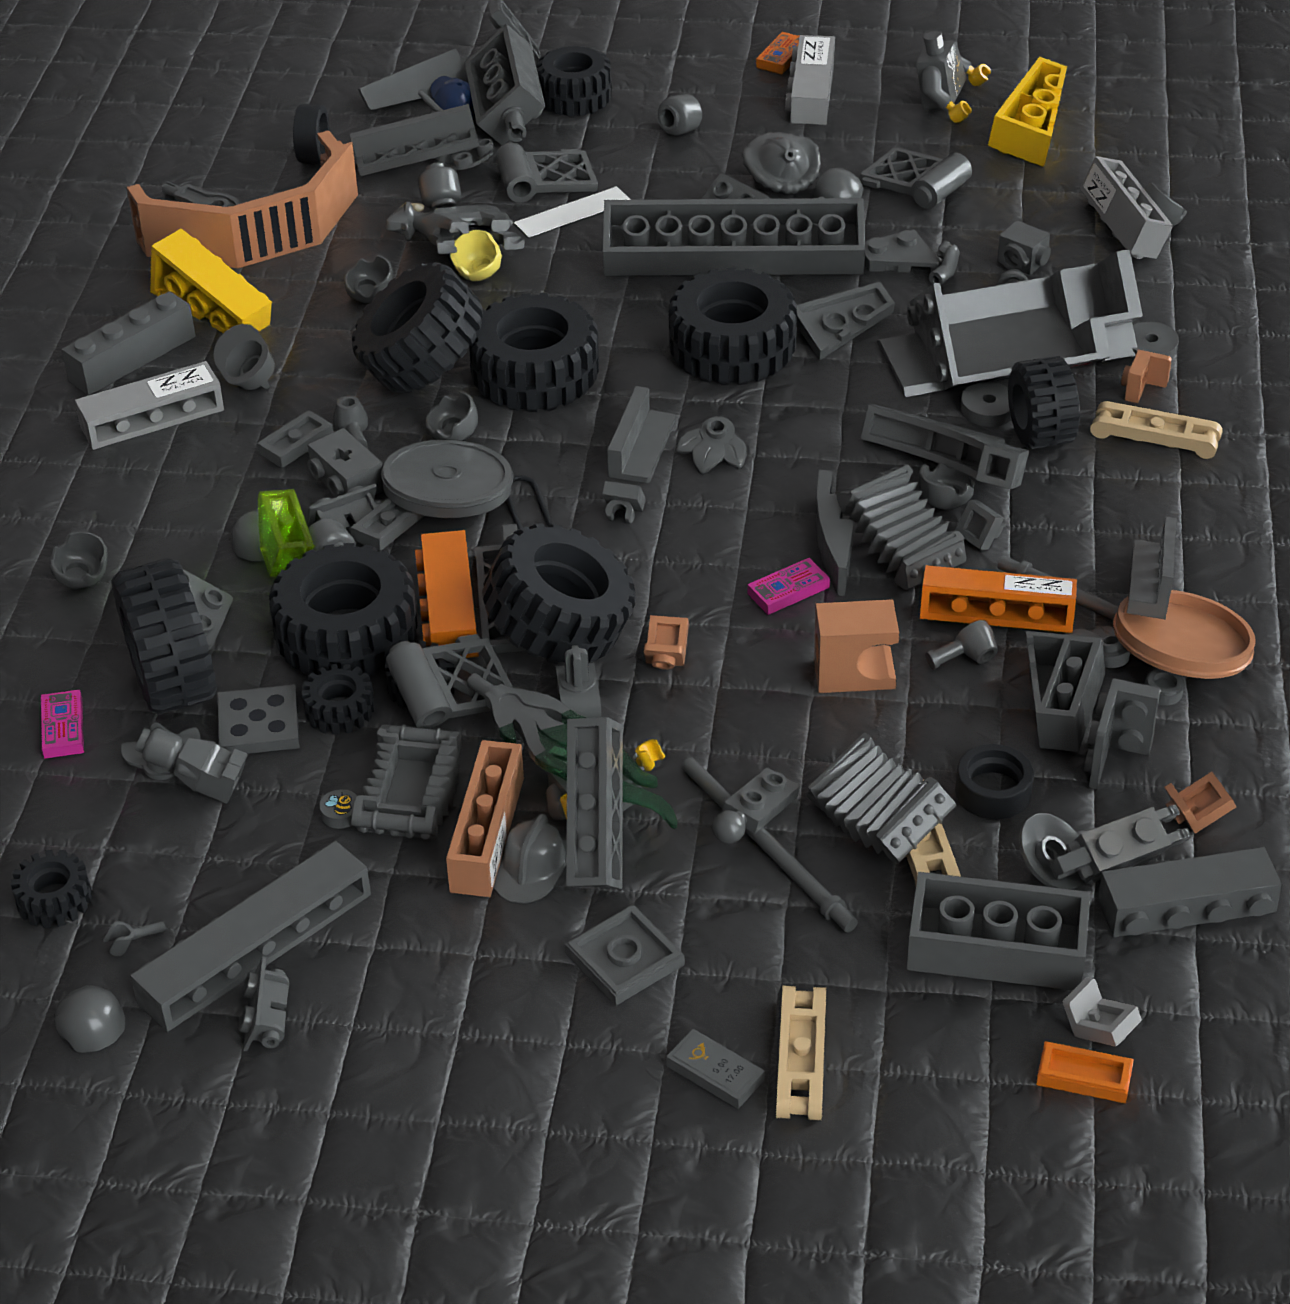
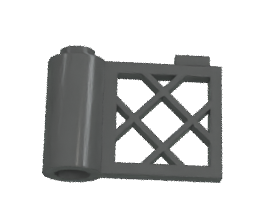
M508 143L501 146L496 152V163L507 195L515 202H526L532 199L536 193L598 191V181L586 151L560 149V151L525 152L522 146L516 143ZM568 162H580V164L575 166ZM539 163H547V164H549V165H548V166H544V165H541V164H539ZM560 169L567 173L564 175L560 172H557L556 170ZM547 177V178L552 179V180H554V181H542V180ZM575 177H579V178H581V179H583V180L578 181V180H576V179H574V178H575Z
M894 147L860 173V181L864 186L876 189L881 187L912 195L918 205L925 209H931L971 177L972 167L969 160L960 153H952L945 159Z
M478 634L458 637L455 641L456 643L421 648L418 643L403 641L390 649L385 662L418 728L430 729L442 724L449 718L490 711L486 706L485 698L468 687L466 681L457 677L460 669L471 674L477 673L495 686L503 684L512 687L488 638L480 639ZM481 652L487 664L486 668L466 659L467 654ZM443 658L456 665L453 674L438 667L435 659ZM454 687L471 696L470 702L456 704L450 691L451 688Z

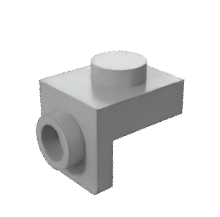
M1086 977L1063 1001L1073 1034L1077 1038L1117 1047L1142 1021L1137 1006L1103 999L1096 980Z

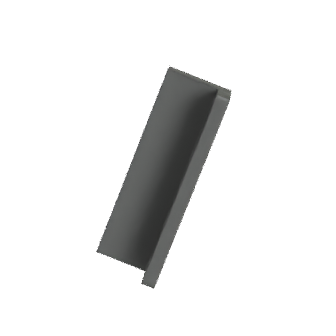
M635 386L607 449L608 477L649 483L652 479L676 422V415L650 410L649 388Z

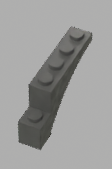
M874 404L868 405L861 435L863 440L911 453L937 463L943 462L950 468L976 478L977 481L1007 489L1021 486L1029 454L1028 450L1005 445L1004 438Z

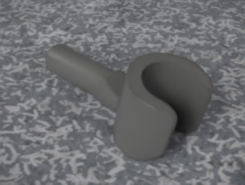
M117 921L110 926L103 942L114 941L109 952L114 956H121L126 953L132 940L165 932V924L162 921L132 928L127 923Z

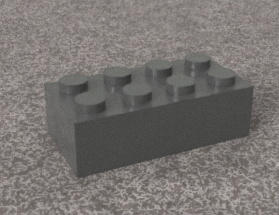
M918 872L909 934L907 970L1074 990L1083 979L1091 892Z

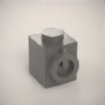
M1017 220L999 236L997 262L1003 264L1008 270L1018 269L1025 274L1031 275L1040 266H1044L1050 258V233Z

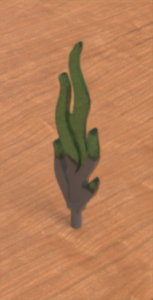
M477 673L470 675L467 680V686L485 698L486 706L490 709L493 716L495 729L504 742L516 744V734L514 732L516 730L521 735L528 755L535 764L567 781V719L586 717L577 714L565 704L549 695L512 688L503 684L495 686ZM623 749V775L636 785L651 789L657 788V777L644 772ZM623 780V802L652 809L661 815L672 829L677 828L676 815L668 802L659 795Z

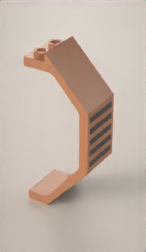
M329 130L317 133L318 140L325 147V154L320 155L322 167L306 185L230 207L152 199L145 194L139 184L127 187L136 241L145 255L151 257V247L153 244L177 230L183 229L191 237L196 238L212 254L220 257L230 268L245 267L319 245L358 196L353 143L342 144L340 140L337 141Z

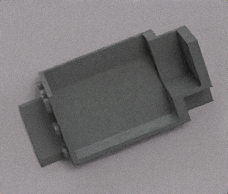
M1130 249L1117 251L1097 264L1062 269L1051 276L946 295H942L940 283L932 284L909 302L910 306L907 307V319L909 325L914 326L915 333L881 339L877 342L905 397L971 386L980 382L1009 379L1012 366L1020 361L1060 356L1064 358L1069 367H1076L1136 356L1132 348H1137L1132 322L1141 318L1143 314Z

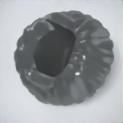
M783 132L766 133L753 138L742 154L743 164L757 183L762 184L763 187L781 194H796L799 191L805 190L815 182L821 168L819 148L812 140Z

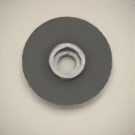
M1038 813L1028 818L1020 829L1019 846L1022 857L1033 875L1046 886L1074 890L1084 882L1078 873L1056 880L1049 867L1050 863L1054 862V859L1068 853L1065 846L1078 837L1074 829L1059 817L1047 813Z

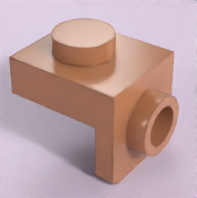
M1138 349L1132 365H1126L1123 371L1121 385L1126 386L1125 401L1138 403L1146 384L1166 387L1169 382L1172 358L1167 355Z
M650 615L647 643L644 644L646 663L652 664L653 667L659 669H673L675 666H684L689 629L688 618Z
M1213 772L1205 775L1179 793L1172 783L1164 787L1171 798V801L1165 805L1168 807L1176 804L1180 815L1176 816L1175 820L1178 824L1186 821L1195 834L1237 807Z

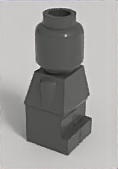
M159 727L154 728L152 731L144 728L135 748L136 751L143 753L142 756L147 762L164 769H170L175 766L173 774L194 792H200L224 803H228L241 777L248 755L237 749H234L233 752L212 741L188 738L185 744H183L181 736Z

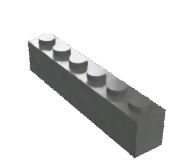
M337 841L315 852L310 858L289 872L283 873L275 881L257 893L248 896L243 902L225 914L214 918L208 925L190 937L179 941L173 948L153 961L144 964L138 971L130 975L137 1004L166 1032H169L245 981L248 972L255 973L262 956L267 957V966L371 895L367 866Z

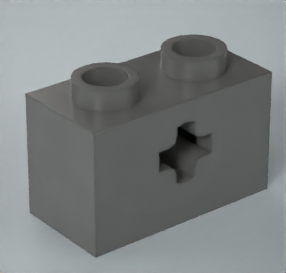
M344 428L308 444L310 460L307 462L308 469L315 479H320L329 488L333 496L344 495L347 491L357 486L367 487L373 484L377 486L376 494L384 491L381 478L382 461Z

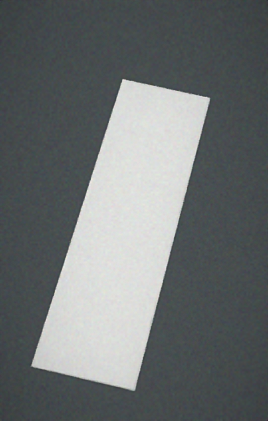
M616 186L514 223L528 237H532L603 212L604 200L631 199Z

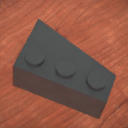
M1026 631L1039 747L1079 752L1105 676L1103 639Z

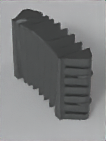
M909 465L879 472L872 479H868L863 483L853 484L846 491L839 492L836 496L842 513H852L850 519L858 522L854 533H863L861 543L871 542L868 554L880 553L877 564L889 562L886 573L896 571L894 582L904 590H909L919 584H923L926 565L954 568L966 562L964 536L960 531L946 532L949 522L940 524L942 516L933 517L935 508L924 509L928 498L919 500L922 491H914L918 482L909 483L913 472Z
M382 724L377 732L378 743L376 744L377 759L374 760L375 769L371 770L372 778H367V786H363L364 795H359L355 798L351 824L357 828V831L362 833L370 832L378 835L389 834L392 836L398 835L408 838L417 837L424 840H437V825H444L443 816L449 815L448 805L454 804L453 794H456V784H459L461 732L441 730V728L408 727L405 724L402 726Z
M865 732L808 787L809 791L806 794L811 802L824 811L829 819L831 818L835 827L841 826L844 834L850 833L854 842L861 839L866 848L873 845L877 854L884 850L887 858L896 863H899L912 849L915 850L917 844L938 824H941L943 819L956 807L954 800L937 780L929 777L923 781L919 772L915 775L911 769L905 772L902 765L896 766L893 758L888 759L886 753H883L880 746H876L871 736Z

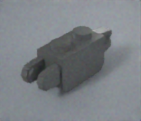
M1176 804L1155 811L1154 807L1081 833L1073 842L1065 846L1068 853L1054 859V862L1050 863L1049 867L1056 880L1078 873L1081 880L1085 881V884H1092L1101 880L1102 871L1135 867L1148 863L1161 855L1166 849L1191 838V834L1188 828L1177 829L1166 834L1161 823L1170 822L1180 815Z

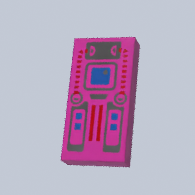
M807 558L747 584V594L769 615L830 588V577L810 558Z
M80 690L41 695L42 751L44 759L84 753L83 706Z

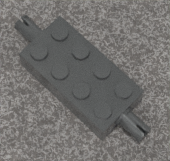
M505 24L498 32L492 33V37L489 36L487 42L465 62L476 123L502 146L508 140L513 142L522 141L521 133L524 138L527 134L525 125L531 119L534 120L539 117L546 107L531 44L508 24Z

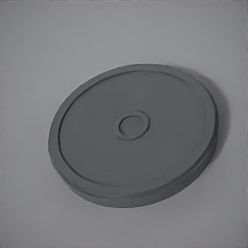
M430 440L405 446L392 453L385 461L381 470L384 492L392 502L408 511L439 518L475 516L497 508L509 497L514 477L510 464L502 455L485 446L459 440Z

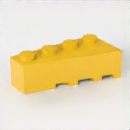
M1039 56L994 116L988 142L989 147L1042 167L1045 166L1067 66Z
M183 229L177 230L152 245L150 292L159 296L169 291L190 304L192 316L199 320L204 317L209 319L211 326L222 333L240 324L252 325L258 332L270 325L272 301L264 293L259 292L249 284L242 275L237 274L228 267L220 257L212 254L196 238L191 237Z

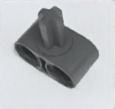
M573 645L571 649L566 650L564 653L565 665L555 666L558 700L571 709V718L569 719L602 717L594 662H588V652L586 649Z

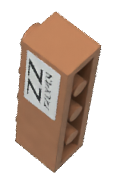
M481 741L446 858L450 893L491 897L524 780L522 744Z

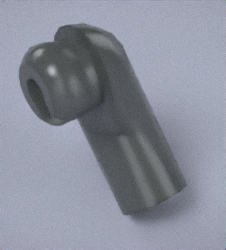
M948 241L942 242L938 247L937 256L943 258V261L939 267L929 274L931 284L940 283L941 286L956 273L960 251L956 244L951 245Z

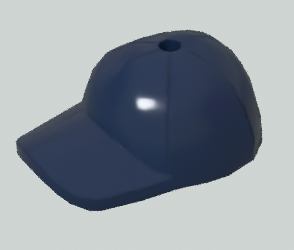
M441 76L432 83L430 88L432 100L442 110L469 104L472 119L476 118L468 82L449 76Z

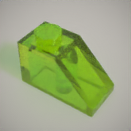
M294 489L259 491L260 549L270 577L278 576L282 569L286 570L289 562L295 558H303L302 556L305 552L314 549V543Z

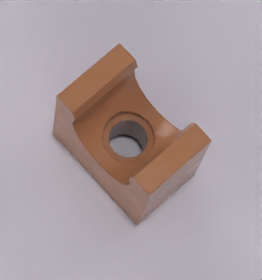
M893 599L816 603L814 666L818 693L896 689V675L891 647L887 646L899 643V628Z

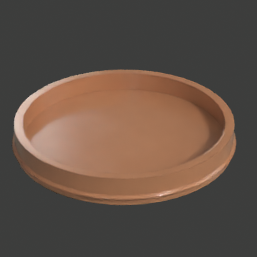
M1171 590L1165 620L1128 614L1127 596L1120 603L1118 612L1113 619L1115 635L1126 650L1145 663L1173 674L1203 679L1229 677L1243 671L1251 663L1254 656L1256 639L1250 625L1228 607L1196 594Z

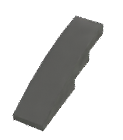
M819 470L816 499L818 547L825 571L830 577L837 595L845 596L853 550L854 520L843 519V513L836 497L837 494H832L833 471Z

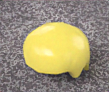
M472 230L469 233L462 234L454 241L457 253H450V257L456 270L466 280L482 281L491 277L500 268L501 251L489 232Z

